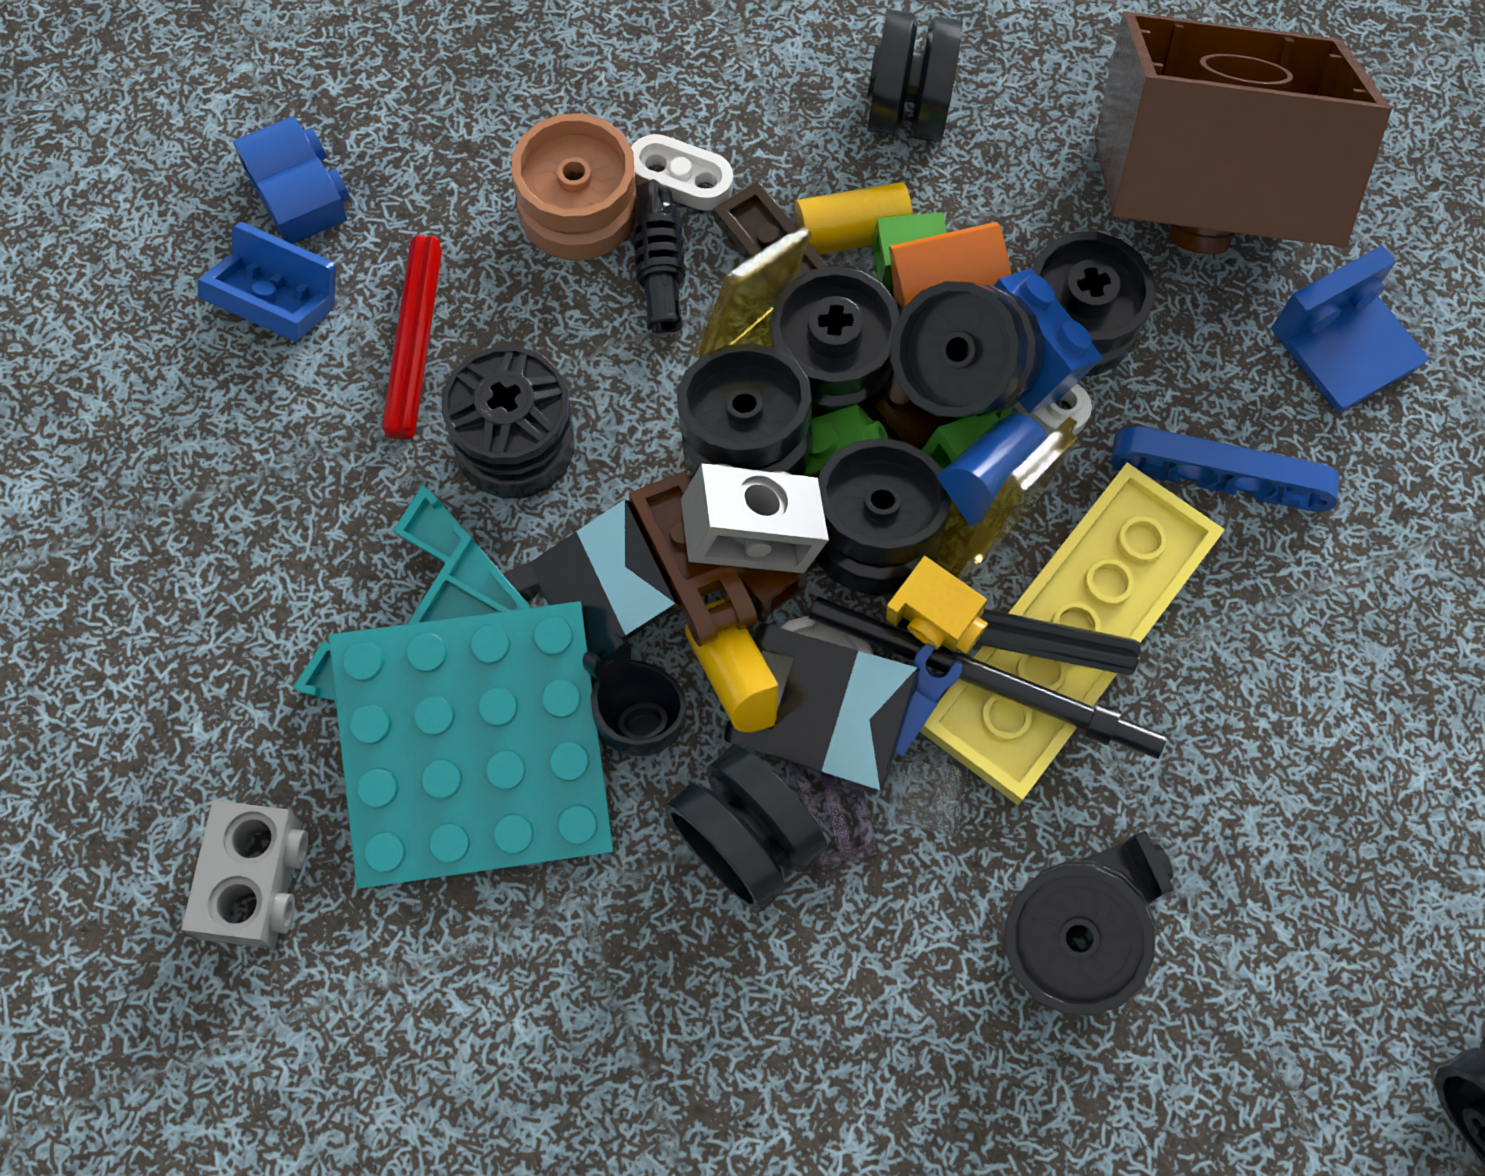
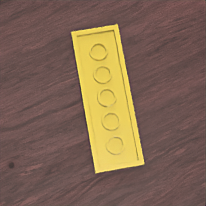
M1127 462L1009 611V614L1132 638L1141 643L1225 529ZM982 646L973 657L976 660L1091 706H1094L1117 675L1114 672L988 646ZM958 679L939 700L919 732L1019 806L1077 727Z

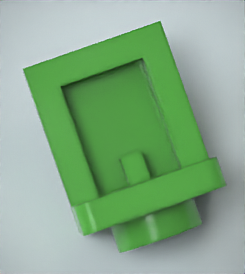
M858 404L813 418L811 421L813 452L806 471L801 476L815 477L819 481L821 469L835 452L856 441L877 438L888 439L884 426L880 421L874 422Z

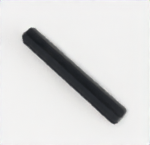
M984 609L980 617L988 625L975 643L978 645L1124 675H1132L1138 667L1141 647L1140 642L1136 639ZM903 617L897 627L908 630L907 626L910 621Z

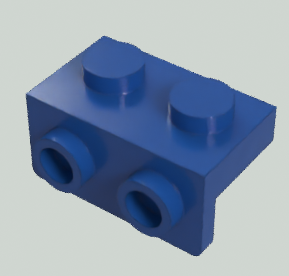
M239 222L232 227V253L198 279V298L297 342L325 318L333 308L335 302L336 265L319 255L244 222Z

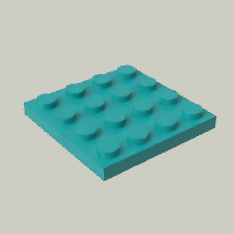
M581 601L328 634L357 889L614 852L599 734L592 714L591 676L584 669L582 662L584 653L588 652Z

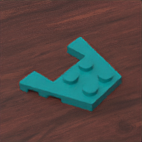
M422 485L393 532L405 541L445 563L407 624L532 608L431 490ZM323 640L293 688L308 696L336 701L330 645Z

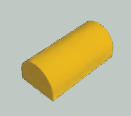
M904 182L795 200L794 215L798 229L819 255L872 246L877 218L913 215L910 195Z
M725 600L710 603L706 607L710 609L724 603ZM686 624V638L734 728L741 732L750 733L775 726L778 683L747 628L738 630L734 625L718 632L717 640L699 647Z

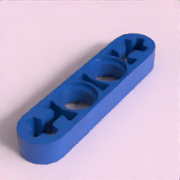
M1125 427L1115 433L1111 465L1118 471L1128 462L1151 478L1180 483V478L1197 482V487L1232 495H1236L1237 490L1254 494V499L1313 512L1330 510L1337 503L1340 475L1334 468L1321 463L1148 427Z

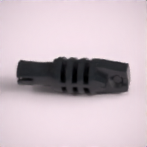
M655 179L636 186V218L633 221L636 279L645 288L647 329L652 330V333L677 332L683 327L679 301V285L685 277L681 217L678 206L673 202L672 191Z

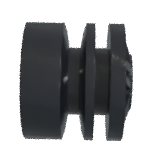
M494 346L470 355L452 371L442 392V416L461 471L474 486L482 492L502 499L527 498L548 490L566 473L574 455V427L570 415L568 389L558 368L542 354L520 346Z

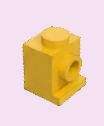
M924 556L888 603L886 620L897 626L904 617L910 621L907 629L922 643H929L935 650H938L942 644L953 653L958 648L967 654L988 625L986 621L980 618L984 612L987 599Z

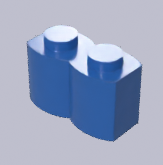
M293 115L233 141L246 175L283 240L294 244L347 220L343 202L350 200L349 193L339 172L336 169L327 172L321 161L326 159V154L312 127L303 130Z

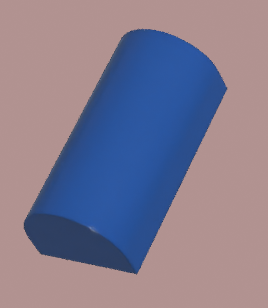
M1021 414L1006 416L995 422L936 476L970 527L986 520L1046 461L1050 452L1048 436L1042 426L1028 416Z

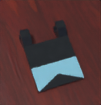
M626 499L530 563L503 573L526 601L535 598L540 590H542L548 605L581 601L588 652L592 651L598 657L605 654L606 642L613 633L620 635L626 641L680 606L631 502Z
M760 623L754 636L756 646L767 652L793 659L777 711L775 726L772 727V730L766 728L747 733L735 729L729 720L725 729L724 740L884 791L920 669L805 636L774 625Z

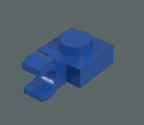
M929 643L923 644L918 649L914 659V667L920 669L918 682H916L895 753L902 757L937 706V701L943 692L958 680L962 671V662L958 659H955L951 663L950 668L943 674H934L929 671L926 661L934 650V647Z

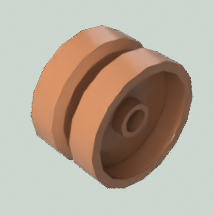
M578 113L559 114L540 121L521 136L512 154V180L514 192L517 196L519 220L528 239L546 254L565 260H591L612 252L629 237L633 228V221L636 218L634 152L621 131L607 120Z

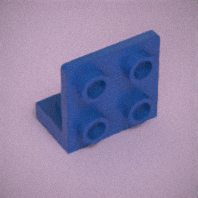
M1383 245L1293 293L1270 328L1332 407L1340 413L1418 370L1428 361L1427 354L1379 298V295L1385 289L1382 281L1396 263V260Z

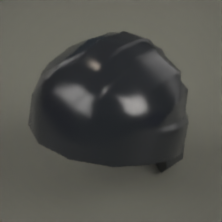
M613 633L606 642L603 660L592 651L584 653L582 659L583 667L590 674L593 685L591 705L593 720L598 733L607 745L626 756L648 757L660 753L677 741L686 724L685 693L677 680L661 667L643 661L630 660L631 645L620 635Z

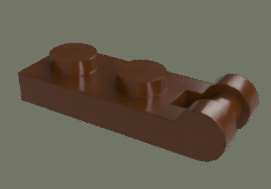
M683 471L630 492L629 501L680 603L690 633L696 644L700 647L717 640V633L734 625L738 630L756 624L758 620L752 600L734 566L688 562L681 498L691 481L686 472ZM720 590L725 602L707 609L702 596Z

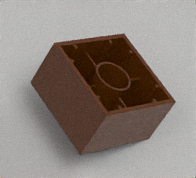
M1123 11L1095 132V145L1112 217L1171 224L1169 239L1172 243L1185 250L1202 254H1221L1226 252L1235 233L1347 248L1392 108L1342 39Z

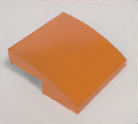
M997 222L889 246L895 301L902 307V310L922 290L944 281L994 285L998 279L1012 275L1001 226Z

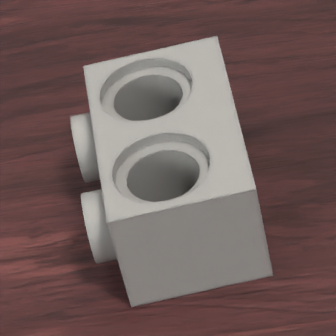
M212 800L181 930L198 940L275 949L278 934H286L293 920L295 899L293 894L287 893L292 870L301 869L307 855L308 832L301 830L303 823L289 809ZM271 831V842L268 849L258 857L246 858L245 849L249 839L256 833ZM246 894H255L257 904L254 913L246 921L233 924L231 921V909L234 903Z

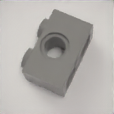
M702 463L681 498L688 562L805 573L829 540L818 478L791 475L784 471L767 472L735 468L728 464L711 465Z

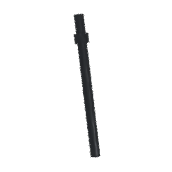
M817 596L809 614V619L913 661L918 649L924 644L907 631ZM940 646L938 650L934 649L926 661L928 667L945 673L950 668L951 663L958 659L962 662V671L958 679L1084 729V737L1108 746L1110 741H1113L1156 759H1159L1167 740L1166 735L1120 717L1122 711L1098 701L1095 707L959 652L955 651L953 653L944 646Z

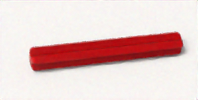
M418 234L410 241L382 421L385 436L391 439L410 440L416 432L442 256L440 241L433 235L424 236Z

